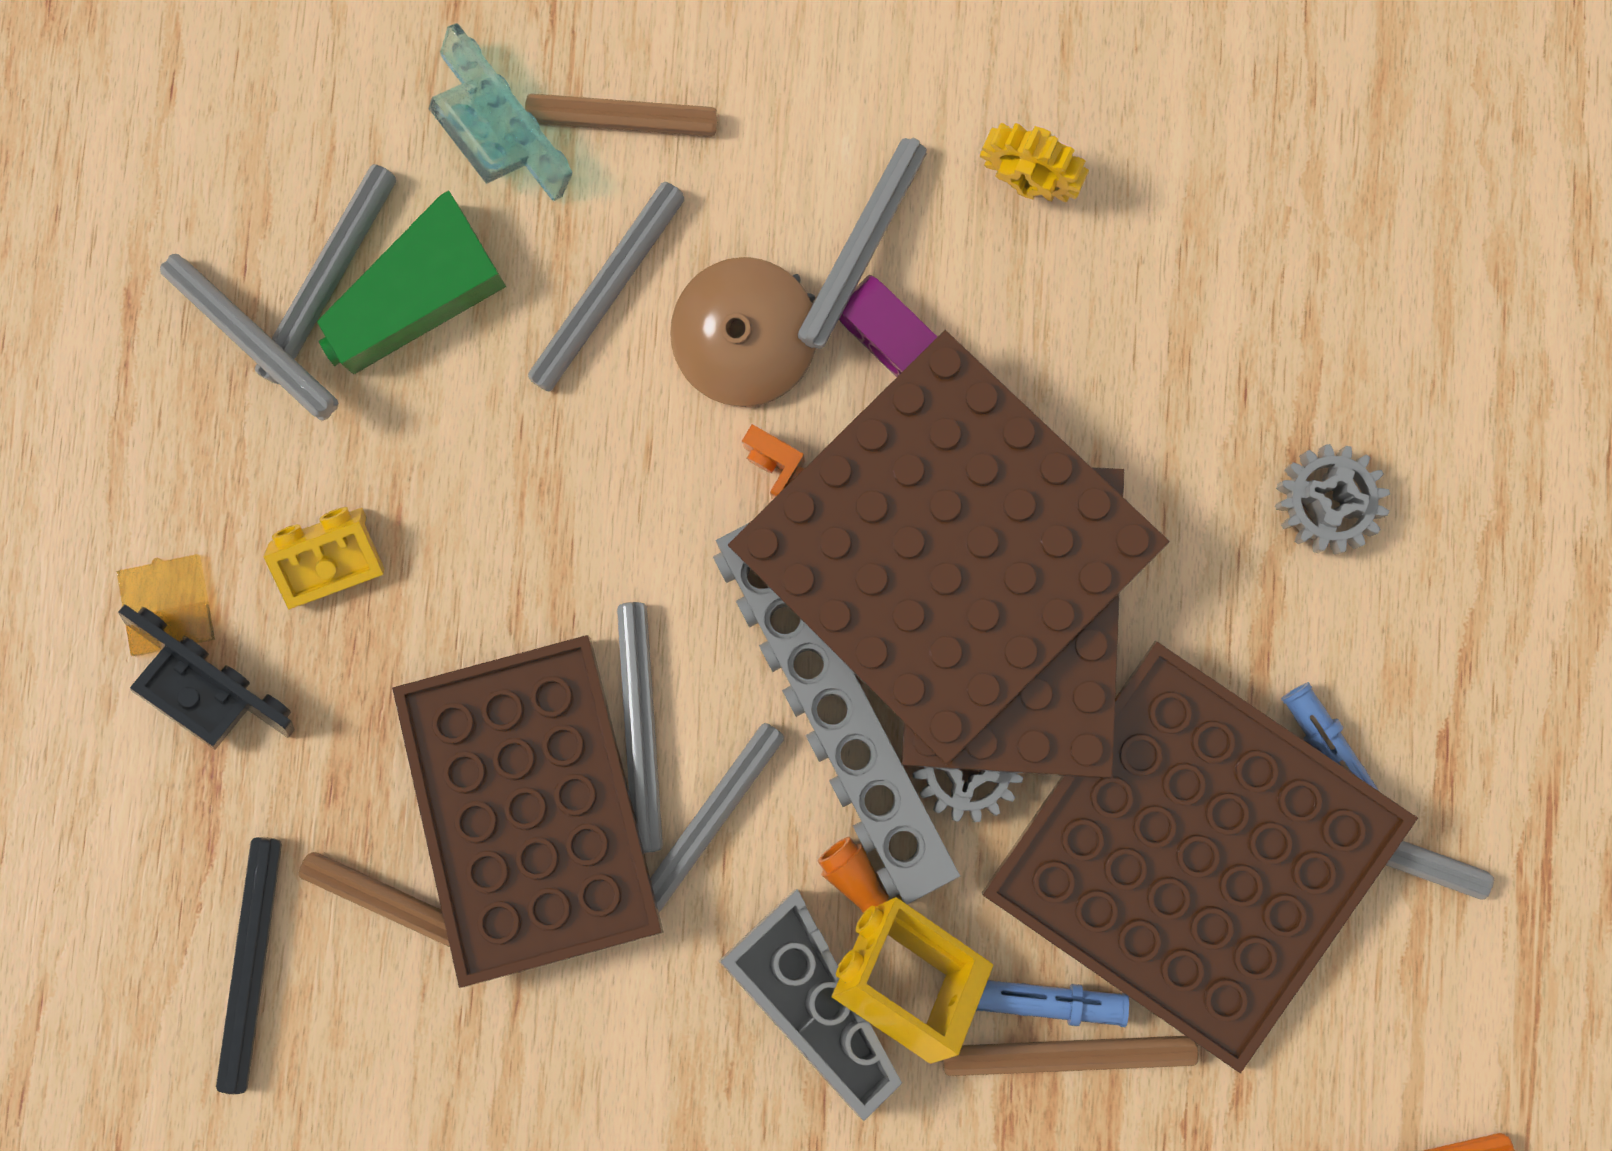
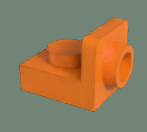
M751 424L742 439L744 449L750 452L746 459L771 474L775 468L782 470L770 491L771 498L774 499L803 470L804 454Z

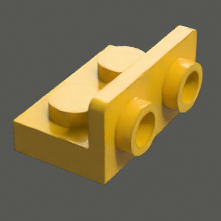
M347 507L337 508L319 518L320 523L304 529L299 524L291 525L272 535L273 540L269 542L263 557L288 610L384 574L385 568L365 526L366 515L363 508L350 512Z

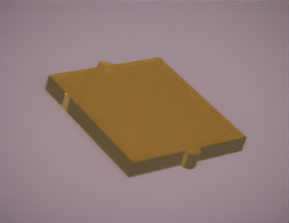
M195 554L167 561L154 558L152 564L116 571L122 606L126 604L137 613L142 607L152 611L168 625L164 632L177 641H180L184 636L196 643L215 640L200 555ZM126 625L131 656L135 657L161 651L156 645Z

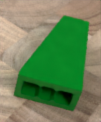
M449 190L441 194L317 321L325 335L324 338L319 340V344L334 366L341 363L352 374H356L506 287Z

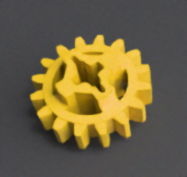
M1000 123L998 129L994 127L990 129L980 153V157L986 160L984 166L997 170L995 177L1007 182L1012 188L1017 190V194L1029 199H1034L1038 195H1042L1048 201H1053L1054 197L1063 202H1068L1069 197L1076 199L1089 173V169L1083 167L1086 161L1083 158L1072 156L1075 149L1061 144L1057 137L1051 136V131L1034 126L1032 131H1026L1017 123L1014 124L1013 129L1004 123Z

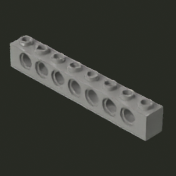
M746 524L716 540L721 552L713 556V559L726 583L734 579L737 581L744 597L736 600V603L749 628L758 623L767 641L759 645L772 672L782 668L791 686L782 691L795 716L797 717L805 713L814 731L805 736L818 761L821 762L829 758L838 775L830 779L829 782L842 807L853 804L861 822L853 825V828L866 853L874 849L877 850L885 867L876 872L890 899L900 895L903 902L909 904L960 877V874L854 672L801 619L797 629L788 634L779 633L771 626L773 613L779 608L788 606L769 587L765 589L753 587L748 582V574L751 569L728 546L748 525ZM812 651L822 658L824 667L817 677L804 679L795 672L794 661L802 652ZM826 696H838L846 704V717L838 724H827L818 716V703ZM851 740L864 742L870 751L868 764L859 770L847 768L841 760L842 747ZM876 785H884L889 788L894 798L892 808L882 815L870 813L865 806L867 791ZM900 831L911 832L917 840L915 854L906 860H898L892 857L889 852L891 837Z

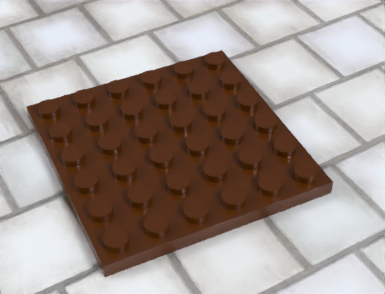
M944 330L728 546L948 765L1170 541L950 333Z
M1154 641L1115 698L1112 778L1061 776L982 891V895L1241 1074L1411 830L1418 817L1159 642Z

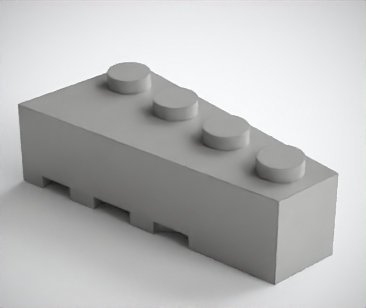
M798 889L792 891L719 960V963L854 1113L865 1121L902 1082L871 1024L831 997L839 980L836 977L838 965L823 935L806 908V904Z

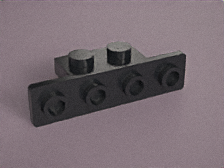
M126 604L118 611L121 619L128 627L161 649L158 655L131 685V691L208 746L216 750L247 710L285 737L289 738L295 729L292 721L287 718L291 711L283 703L269 694H266L261 700L246 689L250 682L236 670L225 665L220 671L208 663L205 659L209 654L205 649L186 636L177 641L164 632L168 625L152 611L142 607L137 613Z

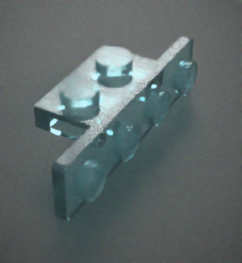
M458 23L448 26L440 55L462 84L433 96L429 105L431 113L486 184L526 166L551 200L555 201L563 197L572 176V170L564 154L555 149L543 134L536 118L531 113L526 112L512 94L505 78L495 72L482 55L477 42L473 38L468 37Z

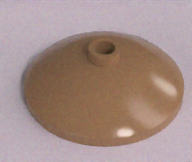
M739 257L717 262L705 268L688 283L675 305L670 331L675 360L690 384L710 399L740 407L757 406L771 402L790 391L802 379L812 362L816 348L812 349L806 346L798 338V331L813 304L803 286L790 273L769 261L751 257ZM736 320H742L745 324V332L739 338H733L729 331L731 324Z

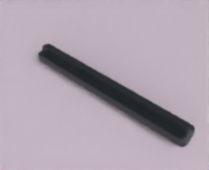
M256 837L250 842L216 1081L217 1091L225 1094L245 1093L248 1089L282 847L281 841L275 838Z

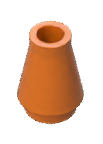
M846 837L831 846L818 859V863L823 868L821 875L857 905L863 913L870 906L876 907L888 900L889 896L882 888L862 844H855L850 837Z

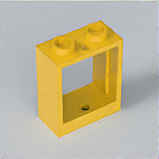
M897 897L876 907L870 906L862 914L856 925V932L859 936L853 949L843 957L838 965L836 977L839 980L831 997L930 1064L959 1055L994 964ZM887 935L946 975L926 1024L867 984Z

